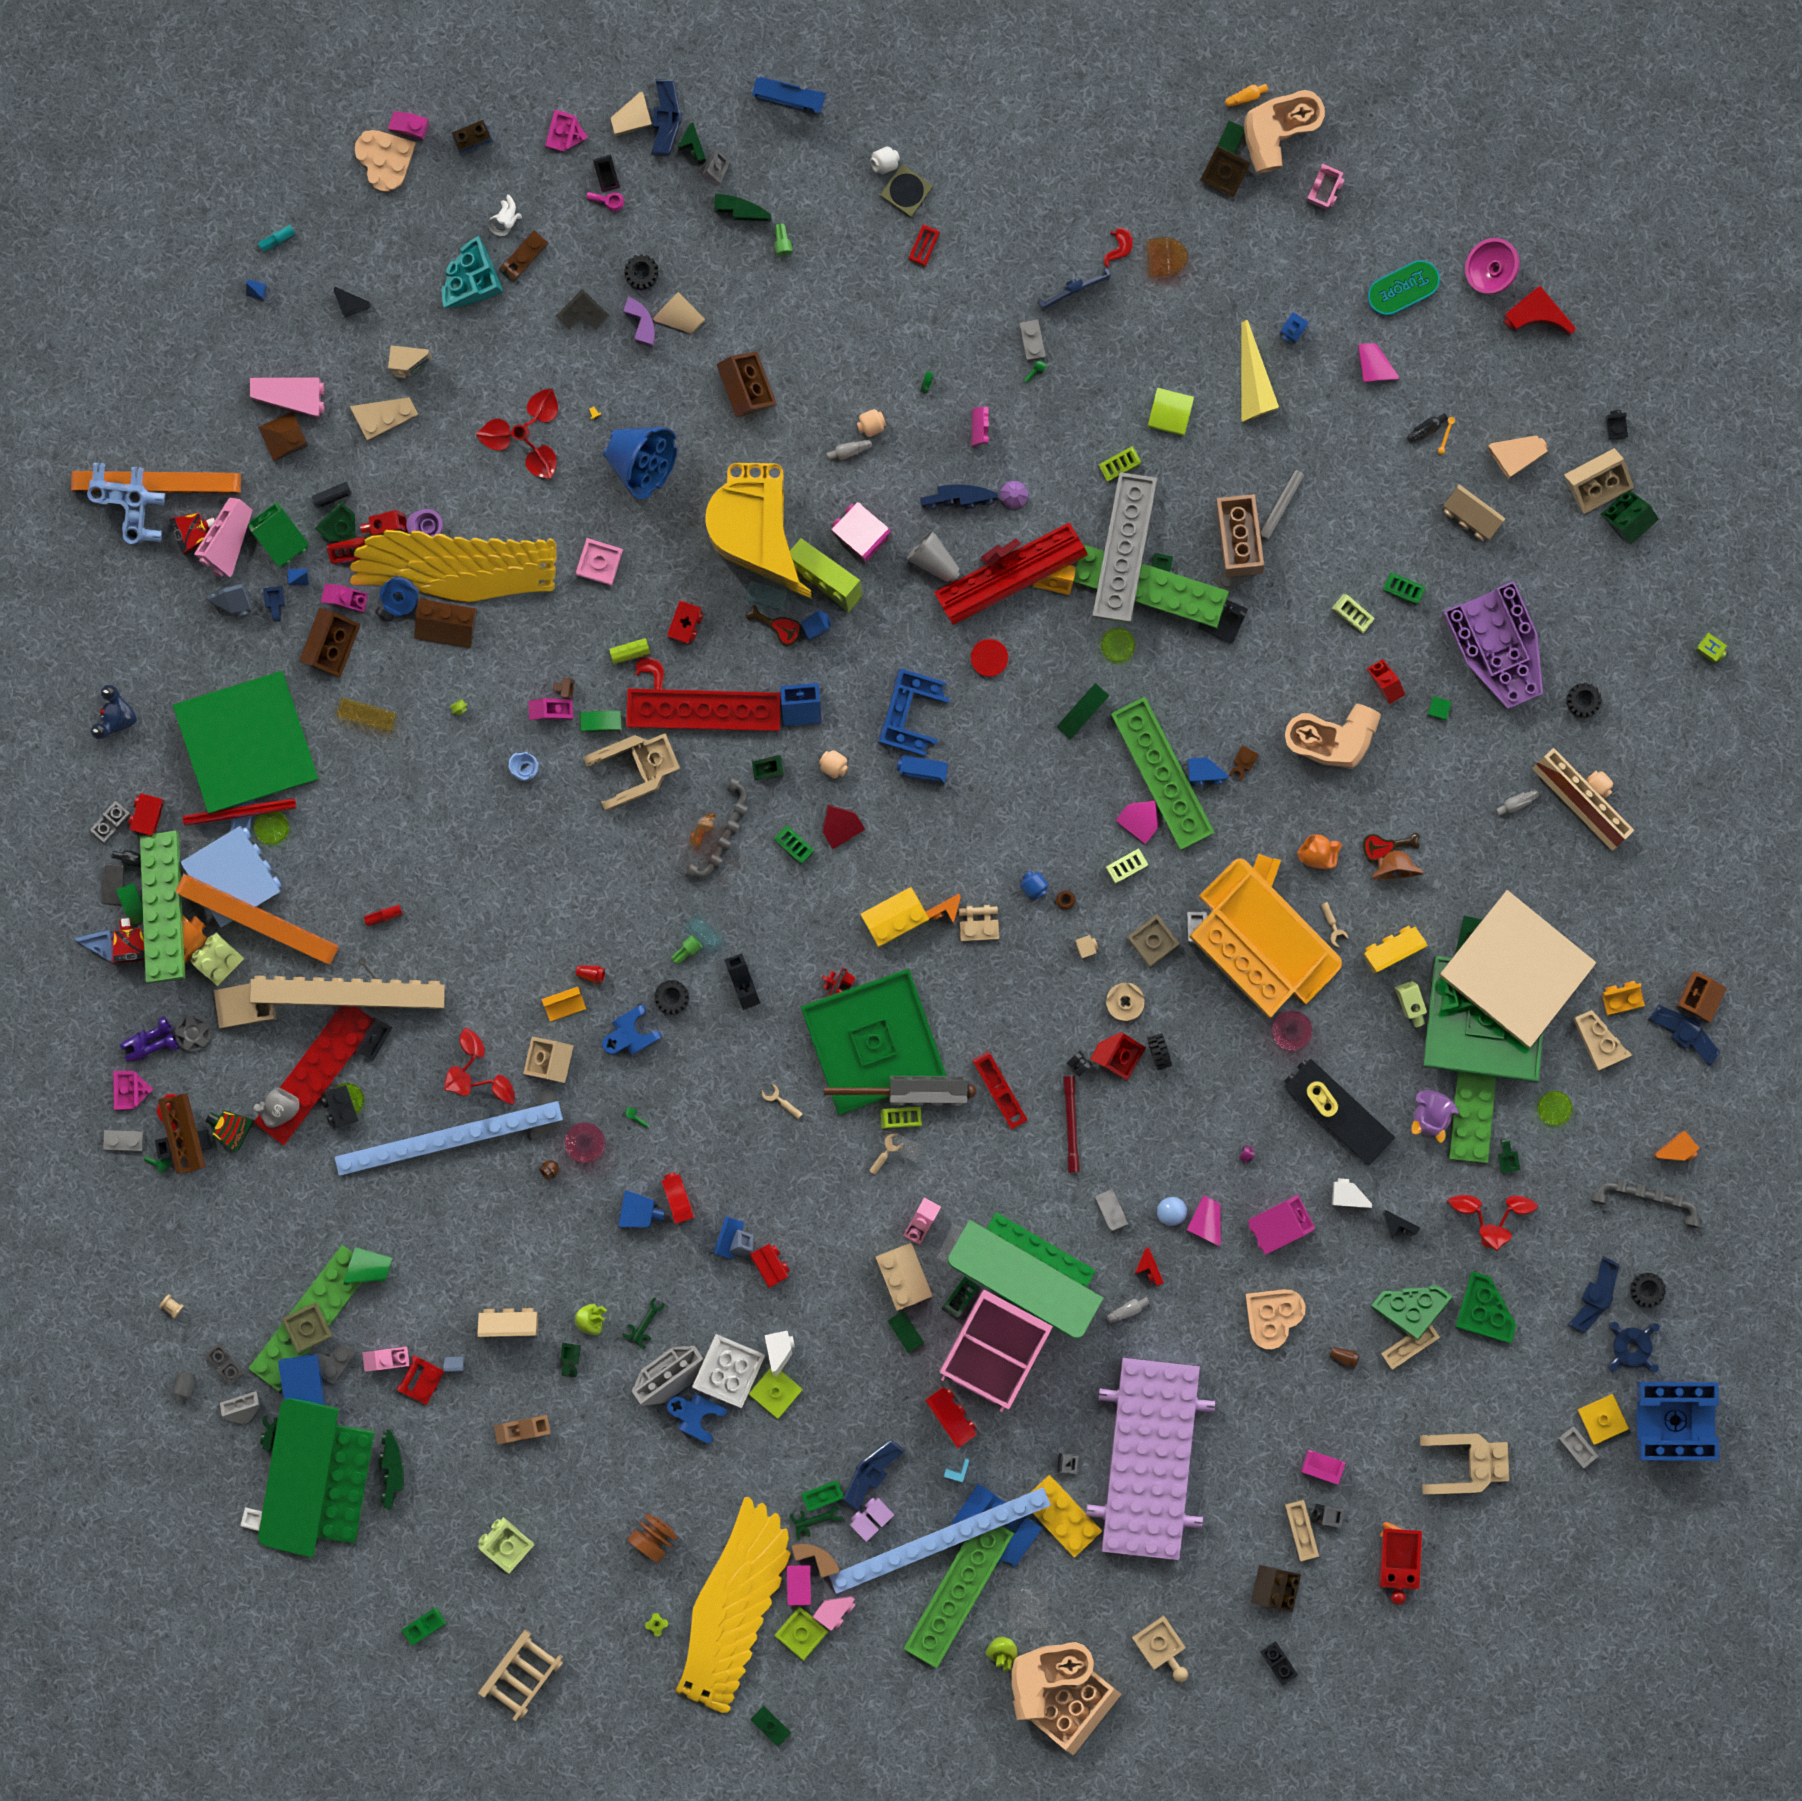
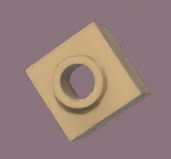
M1090 935L1075 940L1081 959L1096 954V949H1099L1095 938L1091 939Z

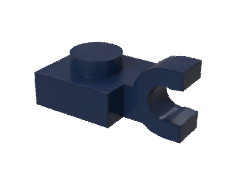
M283 586L263 588L265 607L271 608L272 620L281 621L279 607L285 606Z

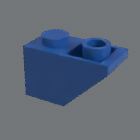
M819 610L801 621V625L808 640L811 641L829 632L831 621L827 613L823 614Z
M1208 757L1187 759L1189 783H1193V786L1205 785V782L1212 780L1213 785L1224 784V780L1228 779V775Z

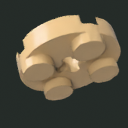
M1120 983L1109 991L1106 1006L1109 1013L1115 1019L1129 1021L1138 1017L1143 1011L1144 996L1136 985ZM1122 997L1124 999L1126 997L1130 998L1129 1007L1126 1005L1124 1007L1121 1006L1122 1001L1120 999Z

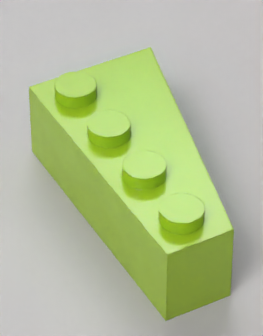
M802 538L790 550L795 570H798L807 580L811 581L849 613L863 595L860 580Z

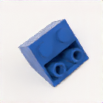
M819 683L780 686L784 726L822 723Z

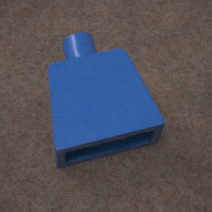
M625 1190L618 1226L650 1227L652 1220L663 1221L665 1210L654 1208L655 1200Z

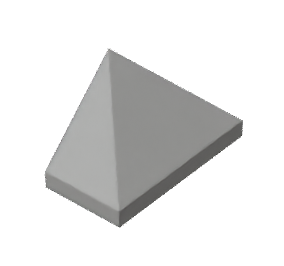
M257 1391L221 1402L220 1408L223 1419L240 1424L249 1423L260 1408Z

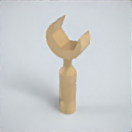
M1328 902L1321 904V907L1329 925L1334 930L1330 939L1334 946L1339 947L1335 942L1336 936L1343 934L1348 939V935L1343 930H1337L1336 920Z
M772 1084L775 1088L773 1096H766L762 1090L765 1100L779 1101L781 1106L795 1118L799 1119L803 1114L787 1100H782L779 1097V1089L776 1085Z
M890 1134L886 1137L885 1146L887 1150L881 1153L870 1169L871 1173L876 1174L888 1158L890 1151H898L903 1147V1144L896 1147L892 1143V1137L897 1134Z

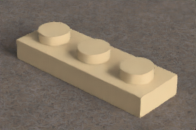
M1431 1325L1418 1342L1407 1335L1382 1352L1381 1355L1391 1370H1393L1440 1337Z
M1304 1500L1285 1504L1299 1560L1304 1561L1319 1557Z

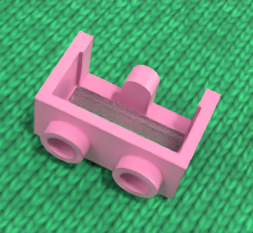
M1322 164L1306 202L1325 210L1329 206L1333 207L1337 196H1334L1336 189H1341L1345 180L1341 178L1343 172Z

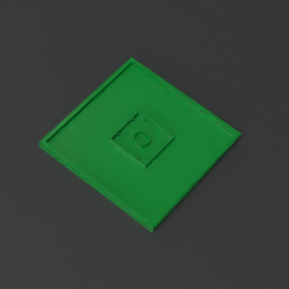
M283 670L172 704L208 814L318 780Z
M1435 956L1423 1068L1538 1083L1543 1032L1528 1049L1477 1006L1463 1010L1443 1012L1441 1007L1448 983L1439 974L1452 958Z
M909 968L800 1006L829 1088H889V1076H947ZM831 1095L838 1115L889 1098L886 1095Z

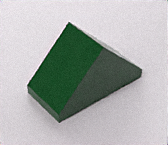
M781 755L752 761L754 780L784 776Z

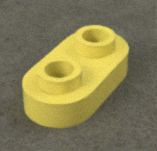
M1313 1082L1307 1087V1095L1321 1115L1330 1117L1337 1112L1338 1104L1323 1083ZM1314 1088H1318L1320 1090V1093L1318 1095L1313 1094ZM1326 1103L1331 1105V1109L1329 1111H1326L1324 1109V1105Z

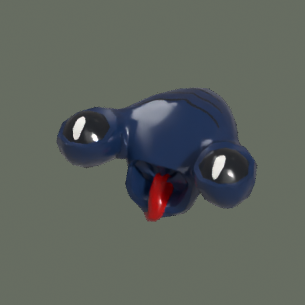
M105 685L101 689V696L104 700L110 701V703H105L100 710L101 720L104 724L97 723L92 725L90 732L92 737L104 739L114 732L132 726L137 721L135 713L113 685Z

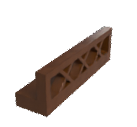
M188 1093L159 1099L176 1174L193 1173L205 1168ZM166 1103H170L171 1112L167 1109ZM172 1122L176 1126V1131L172 1128ZM176 1140L180 1143V1149L176 1145ZM181 1159L185 1162L186 1168H182Z

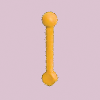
M1449 417L1447 420L1448 426L1441 447L1437 451L1440 455L1445 453L1444 447L1451 426L1455 423L1453 417Z

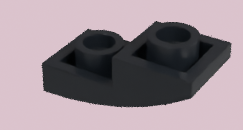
M1276 1641L1260 1651L1282 1686L1298 1676Z

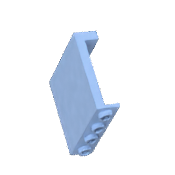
M237 827L181 861L189 876L255 907L281 891L280 887L282 885L276 876L273 878L269 871L272 869L266 860L262 861L259 856L262 852L257 844L253 845L249 838L252 836L246 827ZM210 909L220 927L233 921Z

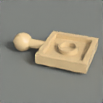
M1164 1615L1132 1636L1154 1670L1167 1661L1174 1671L1173 1677L1177 1682H1185L1188 1679L1187 1669L1180 1667L1173 1657L1186 1647Z

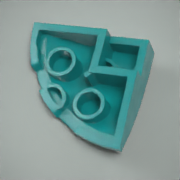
M477 236L460 249L461 253L455 261L451 260L447 267L445 286H442V302L445 309L469 305L503 293L490 256L481 237Z

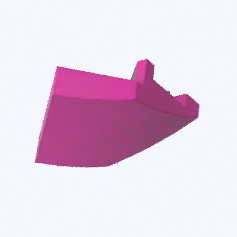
M554 110L544 147L564 152L588 137L577 121V117Z
M1151 800L1149 802H1133L1128 804L1115 821L1146 844L1159 825L1156 801Z
M113 1071L114 1110L134 1109L153 1090L134 1071Z

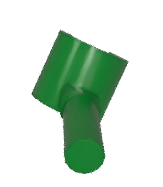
M1037 361L1024 381L1028 383L1037 371L1043 373L1047 364Z
M628 1106L625 1112L626 1117L637 1121L647 1128L649 1124L635 1116L637 1110Z
M147 1156L144 1158L145 1161L157 1166V1170L160 1173L166 1172V1169L171 1165L170 1160L162 1158L160 1161Z

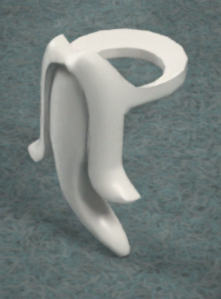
M510 195L506 197L507 202L501 201L502 209L499 214L491 217L488 221V228L495 235H507L516 219L522 218L519 213L515 215L516 206ZM498 220L500 224H504L506 229H496L493 226V221Z

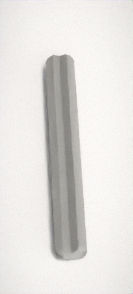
M1296 470L1260 532L1261 537L1269 539L1304 477L1302 472Z

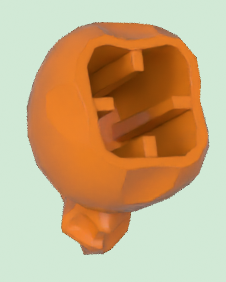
M1312 834L1297 852L1298 858L1303 864L1311 868L1333 869L1337 865L1338 852L1342 844L1339 841L1329 842L1328 838L1323 835Z

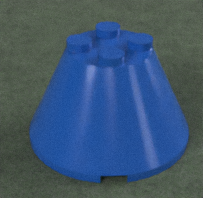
M667 427L615 429L611 433V439L603 452V457L607 459L612 469L633 497L646 499L653 495L651 492L656 488L660 489L669 477L677 457L678 447L675 446L677 437Z

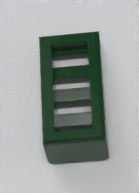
M964 1276L943 1305L942 1310L958 1320L980 1289V1286ZM965 1282L973 1290L972 1293L962 1287ZM959 1290L966 1294L968 1298L966 1299L958 1293ZM954 1297L958 1298L964 1304L960 1305L959 1303H957L955 1300H953ZM951 1303L952 1305H954L956 1308L959 1309V1311L957 1312L956 1310H954L952 1307L949 1306V1304Z

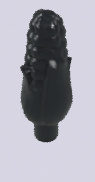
M1444 413L1439 417L1428 418L1414 428L1413 432L1407 436V440L1409 442L1422 440L1436 432L1441 427V424L1448 420L1447 415Z
M131 850L112 852L111 858L121 860V863L124 865L141 867V854Z

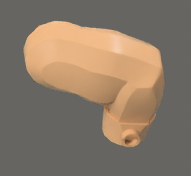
M1302 90L1290 95L1277 97L1247 113L1244 123L1245 138L1256 173H1266L1283 167L1281 147H1279L1280 141L1288 139L1294 134L1313 131L1320 127L1325 117V108L1321 99L1314 92Z
M1355 704L1346 719L1347 723L1340 726L1332 722H1326L1310 713H1302L1292 718L1287 725L1285 732L1286 743L1293 752L1319 764L1353 769L1360 763L1367 752L1373 733H1376L1381 714L1367 706Z
M1072 1642L1062 1645L1044 1646L1016 1657L1012 1668V1690L1015 1699L1013 1705L1016 1719L1031 1720L1045 1718L1044 1690L1061 1685H1080L1086 1682L1093 1672L1094 1662L1090 1651L1084 1645Z

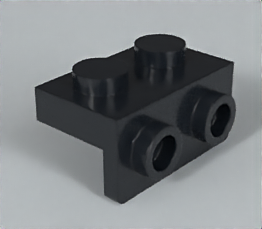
M346 1085L322 1093L320 1100L323 1108H327L329 1114L327 1121L330 1127L333 1126L334 1129H338L359 1121Z

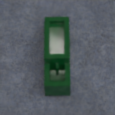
M715 194V212L733 213L734 220L772 221V216L769 212L750 201L735 196Z
M1095 683L1057 725V728L1071 740L1110 695Z

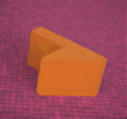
M960 894L926 911L928 918H933L935 921L944 916L943 912L946 911L954 924L961 898Z

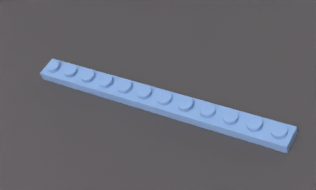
M559 1101L336 1156L335 1161L340 1176L561 1121L563 1117Z
M1044 1487L834 1573L829 1576L836 1594L1044 1509L1051 1506Z

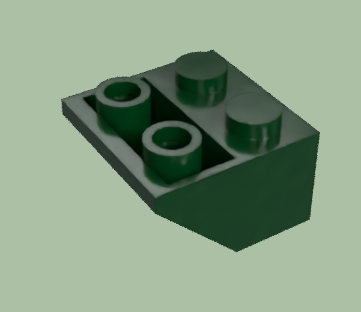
M1630 490L1622 494L1600 514L1619 536L1629 544L1635 542L1659 520L1651 505Z

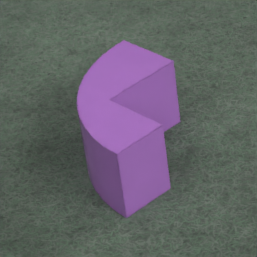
M628 297L623 311L624 314L641 319L634 338L635 342L653 347L655 329L652 318L641 303Z

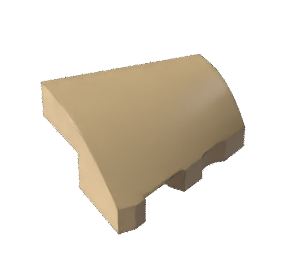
M639 92L611 117L615 136L652 126L643 92Z
M679 292L653 318L657 323L668 325L689 334H693L705 322L703 316Z

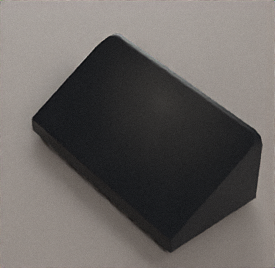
M344 482L313 495V503L316 508L323 507L351 495V490L348 483Z

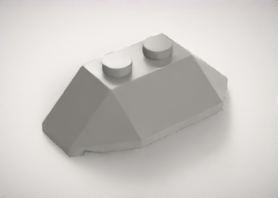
M695 1346L672 1347L641 1369L632 1392L641 1406L665 1403L695 1381L704 1359Z

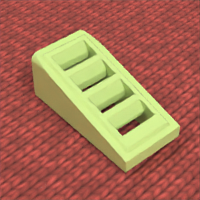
M1343 594L1332 607L1335 613L1361 633H1364L1375 619L1347 594ZM1347 602L1348 605L1342 610V606ZM1351 607H1354L1355 609L1351 612V614L1347 615L1346 613L1349 611V609ZM1359 611L1361 614L1354 621L1352 618ZM1364 616L1367 617L1368 621L1360 626L1358 623Z
M1137 849L1108 865L1106 869L1116 884L1148 866V863L1141 851ZM1134 855H1136L1139 861L1141 862L1140 866H1138L1136 861L1134 860ZM1127 859L1131 860L1133 866L1135 867L1134 869L1130 868L1128 862L1126 861ZM1120 863H1124L1126 869L1128 870L1127 873L1124 872ZM1115 866H1117L1122 876L1118 877L1114 870Z

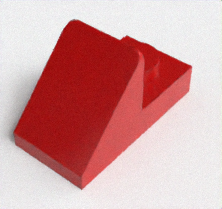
M1147 1247L1143 1251L1134 1274L1149 1268L1148 1278L1151 1284L1155 1282V1285L1158 1286L1164 1282L1150 1248Z

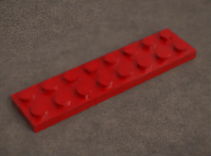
M628 688L626 727L780 731L781 692Z
M340 1006L279 1087L299 1099V1110L296 1115L286 1123L273 1128L266 1126L260 1115H258L254 1123L285 1145L321 1098L322 1093L327 1090L355 1053L373 1019L358 1007Z

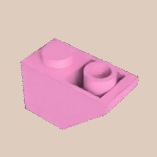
M924 1197L903 1236L920 1245L941 1206Z
M407 1347L362 1352L365 1372L409 1366Z
M849 1596L824 1600L813 1615V1618L831 1631L833 1628L838 1629L844 1621L841 1617L845 1612L849 1614L855 1606L853 1603L855 1598Z

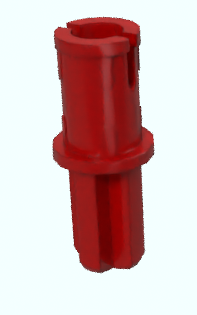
M397 904L386 909L380 908V911L365 915L364 921L367 926H371L383 921L386 923V920L403 916L400 905Z

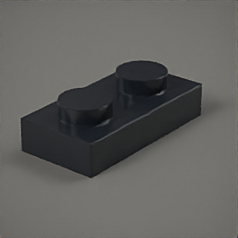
M374 1017L356 1052L374 1061L392 1027Z

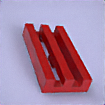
M923 224L908 260L926 267L940 231ZM927 230L928 233L923 242L921 250L918 254V257L915 258L914 254L917 250L919 242L922 238L924 231ZM934 233V238L923 261L921 257L931 234Z

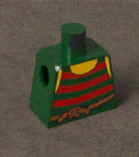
M223 1110L220 1116L210 1112L205 1122L214 1126L211 1134L232 1151L238 1153L255 1120Z

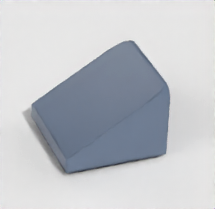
M736 1230L730 1252L740 1256H747L753 1253V1235Z
M464 1357L444 1358L443 1371L457 1372L464 1370Z

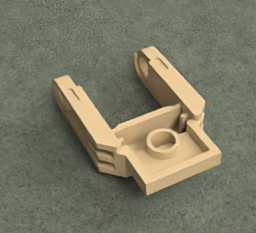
M666 733L650 740L634 735L583 757L586 766L589 767L594 765V762H602L632 749L638 769L645 780V783L621 792L612 799L602 801L601 803L605 811L658 790L665 775L681 769Z
M1477 1433L1420 1436V1446L1470 1445L1468 1454L1471 1482L1422 1484L1423 1494L1482 1492L1490 1482L1509 1481L1507 1442L1488 1443Z

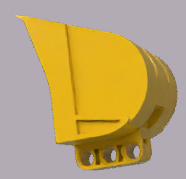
M775 463L731 464L727 471V483L713 494L706 509V527L712 546L724 559L812 599L811 590L798 580L784 534V475L782 467ZM738 468L742 471V474L739 477H733L731 471ZM753 469H759L761 474L759 477L754 478L750 475V472ZM772 469L780 471V475L777 478H772L769 475Z

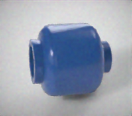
M1030 871L1022 876L1024 880L1021 882L1020 887L1029 899L1034 898L1037 900L1048 892L1046 889L1049 887V884L1040 872L1033 874Z

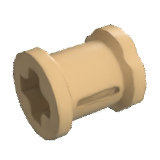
M168 1294L158 1308L164 1309L172 1315V1319H175L184 1308V1305H179Z

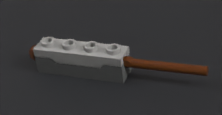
M889 1076V1088H824V1095L889 1096L890 1102H893L894 1105L912 1103L917 1106L924 1105V1103H932L935 1106L951 1103L953 1106H961L962 1103H967V1098H973L976 1094L975 1087L972 1084H968L966 1076Z

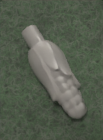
M870 440L840 444L836 446L835 451L828 452L827 455L829 460L835 458L844 460L871 448L872 442Z
M1533 790L1511 797L1504 802L1503 806L1497 808L1496 812L1499 816L1506 812L1509 814L1515 813L1525 806L1532 804V801L1538 798L1539 792Z
M1147 1297L1139 1301L1132 1299L1113 1311V1313H1110L1106 1320L1112 1323L1140 1313L1142 1307L1150 1304Z

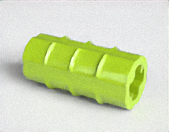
M646 638L609 649L613 664L651 654Z

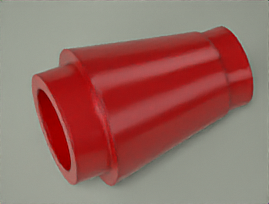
M578 965L576 976L594 984L603 983L605 968H601L600 965Z

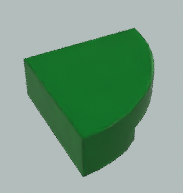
M926 371L920 392L928 393L933 380V373Z

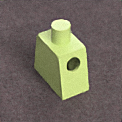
M1410 981L1394 987L1405 1017L1412 1019L1414 1027L1424 1025L1423 1014L1427 1013L1418 984ZM1416 1004L1417 1008L1411 1010V1006Z

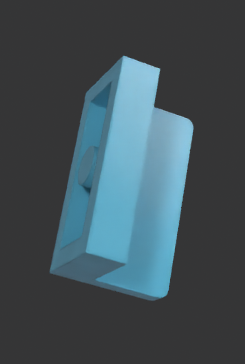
M965 1458L961 1472L946 1468L944 1477L963 1482L969 1459Z

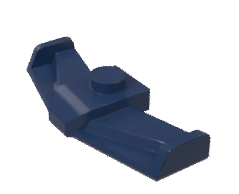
M655 79L661 107H654L653 127L659 128L651 155L668 156L671 153L679 125L682 123V112L679 107L675 81Z
M1104 268V274L1082 282L1081 279L1078 281L1072 279L1066 283L1063 292L1044 303L1040 299L1038 304L1041 310L1045 311L1048 307L1086 287L1109 280L1111 274L1107 268Z
M1658 1005L1647 1019L1675 1031L1671 1038L1685 1049L1691 1044L1708 1066L1713 1063L1720 1053L1719 1049L1700 1027V1023L1692 1017L1684 1016Z
M1602 1256L1596 1284L1589 1282L1581 1297L1587 1303L1568 1325L1585 1333L1604 1310L1610 1307L1613 1301L1612 1295L1619 1269L1618 1263Z
M890 1439L867 1458L862 1459L856 1467L843 1501L858 1512L869 1486L871 1485L876 1489L888 1474L883 1468L903 1454L905 1450Z

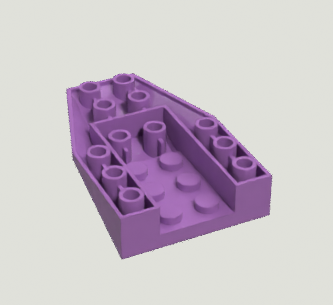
M1514 581L1442 613L1466 664L1507 709L1543 694L1537 631Z

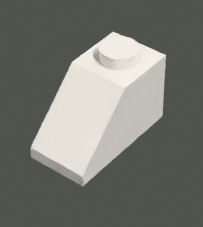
M1338 1178V1182H1333L1332 1205L1372 1208V1203L1354 1183H1349V1179Z
M788 1331L765 1335L773 1377L779 1375L792 1356L791 1348L795 1347L793 1336L789 1337Z

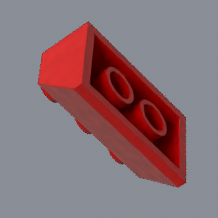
M943 1386L927 1397L925 1401L956 1447L959 1448L976 1436L975 1430L977 1428L972 1420H966L964 1417L966 1411L961 1404H955L953 1401L955 1395L951 1389H945Z

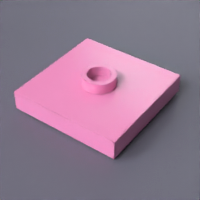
M587 538L575 575L612 586L623 549Z

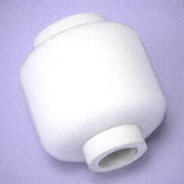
M887 146L873 152L870 163L875 172L883 175L897 169L900 157L896 150H892V148Z

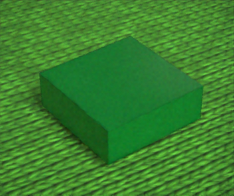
M1433 696L1427 715L1446 720L1452 701Z

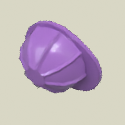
M1018 480L1006 482L1001 491H999L1001 503L1010 509L1022 508L1029 499L1027 487L1018 482Z
M424 509L411 514L407 519L406 527L409 534L412 531H421L434 537L435 534L441 533L443 521L436 511Z

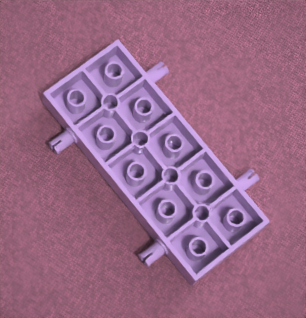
M1122 1358L1119 1389H1099V1394H1107V1396L1099 1395L1098 1401H1111L1117 1404L1107 1502L1105 1506L1087 1504V1510L1095 1511H1086V1517H1100L1105 1520L1102 1552L1179 1560L1182 1530L1184 1527L1202 1529L1201 1523L1194 1522H1203V1517L1188 1516L1184 1513L1195 1413L1197 1411L1214 1413L1215 1409L1207 1407V1405L1215 1406V1401L1199 1400L1197 1397L1200 1366Z

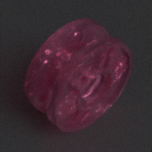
M1290 1010L1276 1017L1271 1031L1273 1039L1278 1046L1293 1051L1301 1049L1308 1044L1313 1029L1310 1020L1305 1014L1300 1011ZM1289 1025L1296 1026V1035H1288L1287 1027Z
M587 1122L578 1123L571 1127L564 1141L565 1149L569 1156L575 1161L590 1163L599 1159L604 1153L606 1146L605 1136L601 1129ZM589 1138V1147L582 1148L580 1145L581 1139Z

